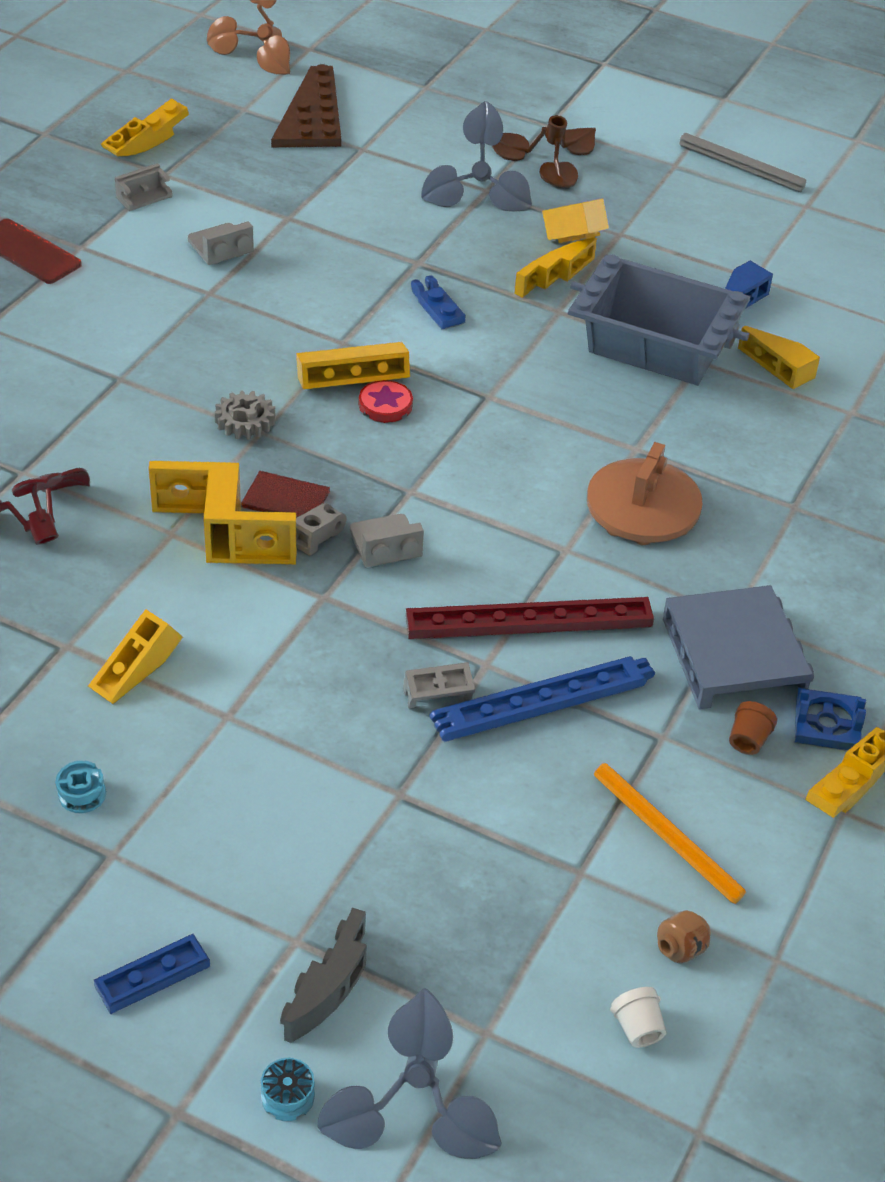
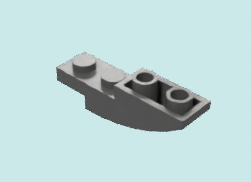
M352 908L347 920L342 919L335 935L337 942L333 949H327L323 962L319 963L312 960L307 972L300 973L294 989L296 996L292 1003L287 1002L280 1018V1024L284 1025V1041L292 1043L321 1024L339 1007L359 980L366 966L367 944L361 943L365 934V911Z

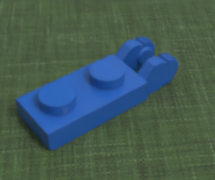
M429 275L425 277L428 291H425L420 280L415 279L411 281V290L418 298V302L441 329L465 323L466 315L443 288L439 287L438 281L434 276Z

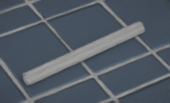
M684 133L680 138L679 144L683 147L798 192H802L806 186L805 178L699 137Z

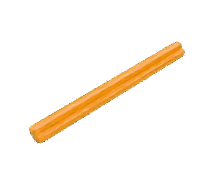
M602 763L595 770L594 776L730 902L736 904L744 897L746 891L738 882L607 763Z

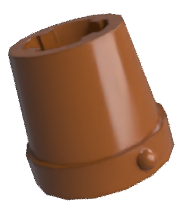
M754 701L742 702L735 712V720L729 737L731 746L744 754H757L777 725L775 713L761 703Z

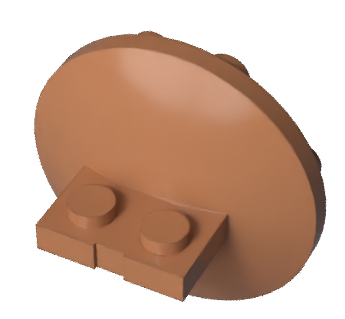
M654 442L646 459L631 458L610 463L597 471L590 480L587 490V506L593 518L607 530L608 534L635 541L640 545H648L686 535L698 522L703 504L701 492L691 477L677 467L667 464L668 458L664 457V444Z

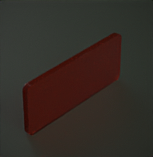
M6 218L0 221V257L41 281L53 284L82 266L81 259L13 220Z

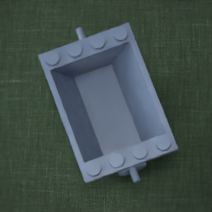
M606 254L586 284L572 281L570 289L580 291V293L569 308L568 315L585 320L590 353L699 386L713 359L717 360L723 347L731 349L736 338L748 341L750 335L738 330L740 325L738 320L749 303L750 296L739 291L727 290L628 261L615 255Z

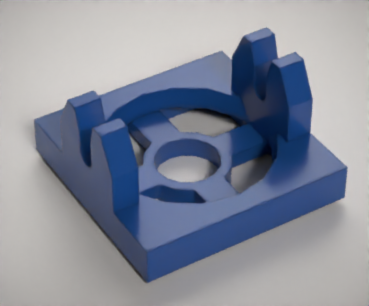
M798 688L796 694L795 743L842 750L851 749L861 740V731L866 716V699L858 696ZM812 704L823 705V711L817 715L809 714L808 708ZM833 706L845 709L852 720L840 718L833 712ZM829 717L836 722V725L834 727L823 726L819 719ZM809 724L815 725V727H816L819 731H821V732H818L817 730H815L814 728H812ZM839 729L849 730L840 735H833Z

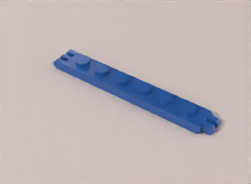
M629 656L433 710L429 716L432 722L435 723L436 730L440 732L439 736L442 741L447 742L642 687L646 684L647 680L655 676V671L646 658L634 660L633 657Z

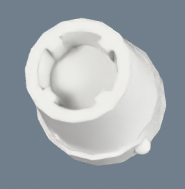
M640 987L629 990L618 996L611 1003L610 1011L619 1020L631 1045L636 1048L652 1045L663 1039L666 1035V1028L659 1006L661 998L653 987Z

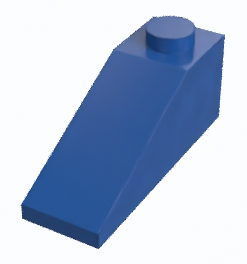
M749 260L733 270L725 289L739 291L750 296L747 308L769 295L773 273Z

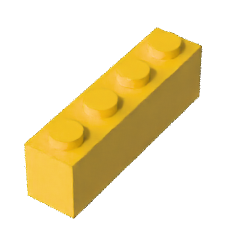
M403 342L296 353L298 380L303 389L410 377L409 351Z

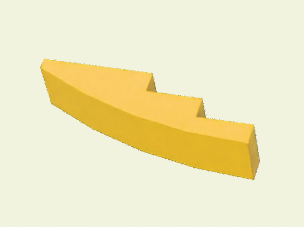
M592 237L572 242L550 251L529 263L516 273L514 294L523 298L536 286L546 290L559 278L568 282L594 260L597 238Z

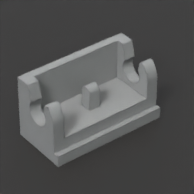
M158 163L115 177L116 198L129 211L172 197V190L165 183L170 181V178L160 168Z
M465 662L406 670L403 691L405 696L408 695V708H415L416 702L421 700L464 695V700H471L473 693H475V687L469 663Z

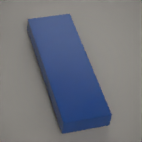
M193 933L94 979V986L109 1013L112 1014L209 968L210 959Z

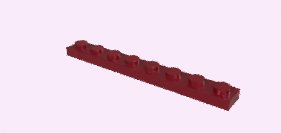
M649 597L406 608L408 639L653 627L654 622Z

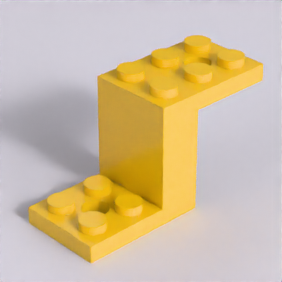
M149 462L152 512L204 513L206 563L296 565V513L241 511L239 463ZM184 485L187 487V489L179 490L176 489L175 486ZM269 536L273 539L266 541L260 539V537Z

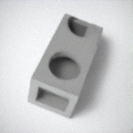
M323 503L297 517L296 548L308 556L316 553L320 543L329 539L330 536H337L343 530L347 520L346 515L335 510L329 504Z

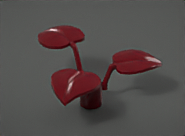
M74 468L62 473H50L38 478L22 481L12 488V493L15 497L31 493L36 511L31 512L28 515L29 520L26 521L11 502H2L0 500V512L9 509L24 526L25 532L31 530L36 545L53 541L59 535L54 525L55 519L53 517L51 491L76 485L89 487V474L84 468ZM40 490L46 492L47 513L45 509H42L37 492Z

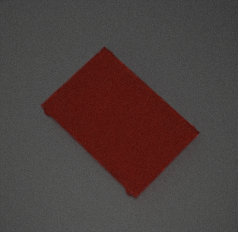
M259 470L241 502V507L259 512L296 513L297 518L323 504L330 492V487Z

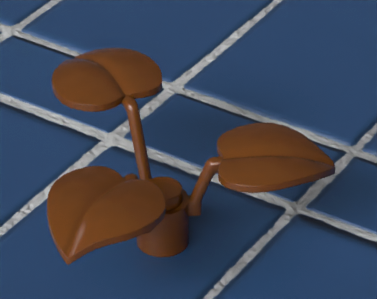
M554 115L549 118L547 127H542L541 133L530 146L528 140L522 135L503 133L500 142L492 146V148L502 158L518 161L524 159L525 153H530L545 135L547 142L555 145L554 162L543 163L539 170L540 176L551 185L570 188L576 184L578 172L572 163L558 161L559 146L567 148L570 153L575 155L590 154L595 146L596 128L566 130L567 120L562 116Z

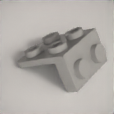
M249 221L237 225L225 223L188 234V242L208 265L217 264L224 260L254 252L253 226Z
M404 514L354 522L350 525V533L365 568L422 557L424 530L421 523L409 524Z

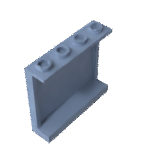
M771 585L666 598L663 622L699 709L711 708L713 697L716 694L797 684L799 688L809 689L810 682L814 679L813 667L810 663H807L803 655L802 644L799 640H796L793 633L792 622L789 618H786L783 612L782 601L780 597H776Z

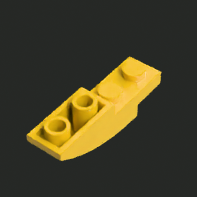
M171 98L144 120L134 117L104 140L101 146L116 156H130L145 152L174 135L172 127L189 115L188 109Z
M879 727L874 728L845 753L842 763L809 789L805 800L832 818L841 811L846 814L885 772V730Z

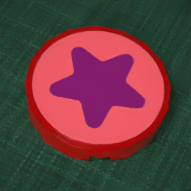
M388 380L375 381L361 389L358 405L363 414L365 412L369 415V419L384 423L396 422L401 420L403 415L407 414L408 416L411 413L413 396L405 385Z

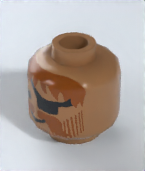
M685 910L679 912L659 925L657 932L658 947L662 954L673 962L680 964L688 962L704 953L709 947L710 927L703 917L692 911Z

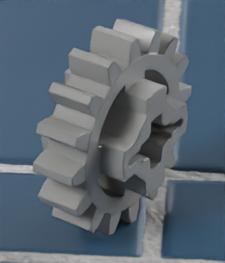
M240 391L238 395L229 393V399L222 397L221 404L215 405V423L218 424L219 430H225L226 436L233 433L235 434V439H239L241 435H245L247 440H249L251 435L261 437V431L269 433L270 426L275 425V406H272L271 399L265 400L264 394L257 397L255 396V391H251L249 395H246L244 391Z

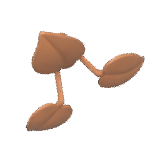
M250 0L252 3L258 4L257 9L267 22V24H262L257 32L236 30L237 22L229 16L218 18L210 26L207 33V44L215 52L223 55L233 52L238 44L237 34L258 37L261 41H264V46L260 47L257 51L259 66L273 74H290L289 44L282 37L281 30L273 26L274 22L269 19L262 9V6L267 9L271 8L277 0Z

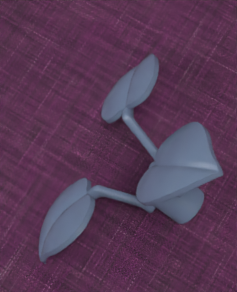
M484 101L466 116L463 123V133L466 139L473 144L480 143V161L473 165L472 173L457 177L456 169L451 165H441L430 172L423 184L421 197L423 200L438 206H453L461 200L464 193L463 185L459 181L474 177L478 181L489 179L496 184L489 192V197L496 207L505 211L528 209L532 206V200L527 179L520 172L506 171L501 174L498 181L491 176V167L485 162V144L494 146L500 142L503 136V123L495 107L489 102Z
M423 988L409 1002L400 1007L389 1022L388 1038L391 1045L399 1054L408 1057L405 1070L400 1073L399 1079L376 1104H374L371 1091L366 1087L349 1086L339 1090L324 1104L317 1122L320 1132L337 1143L353 1149L367 1148L375 1144L384 1131L385 1121L378 1111L382 1110L401 1086L408 1082L415 1088L432 1087L437 1110L442 1115L434 1122L432 1135L439 1147L445 1152L460 1158H480L494 1153L502 1144L494 1112L483 1100L474 1096H460L451 1101L448 1110L443 1104L438 1086L439 1079L435 1077L438 1060L443 1059L452 1047L453 1030L444 1008L426 988Z

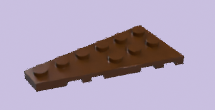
M325 64L310 66L271 139V148L341 147V130L333 66Z

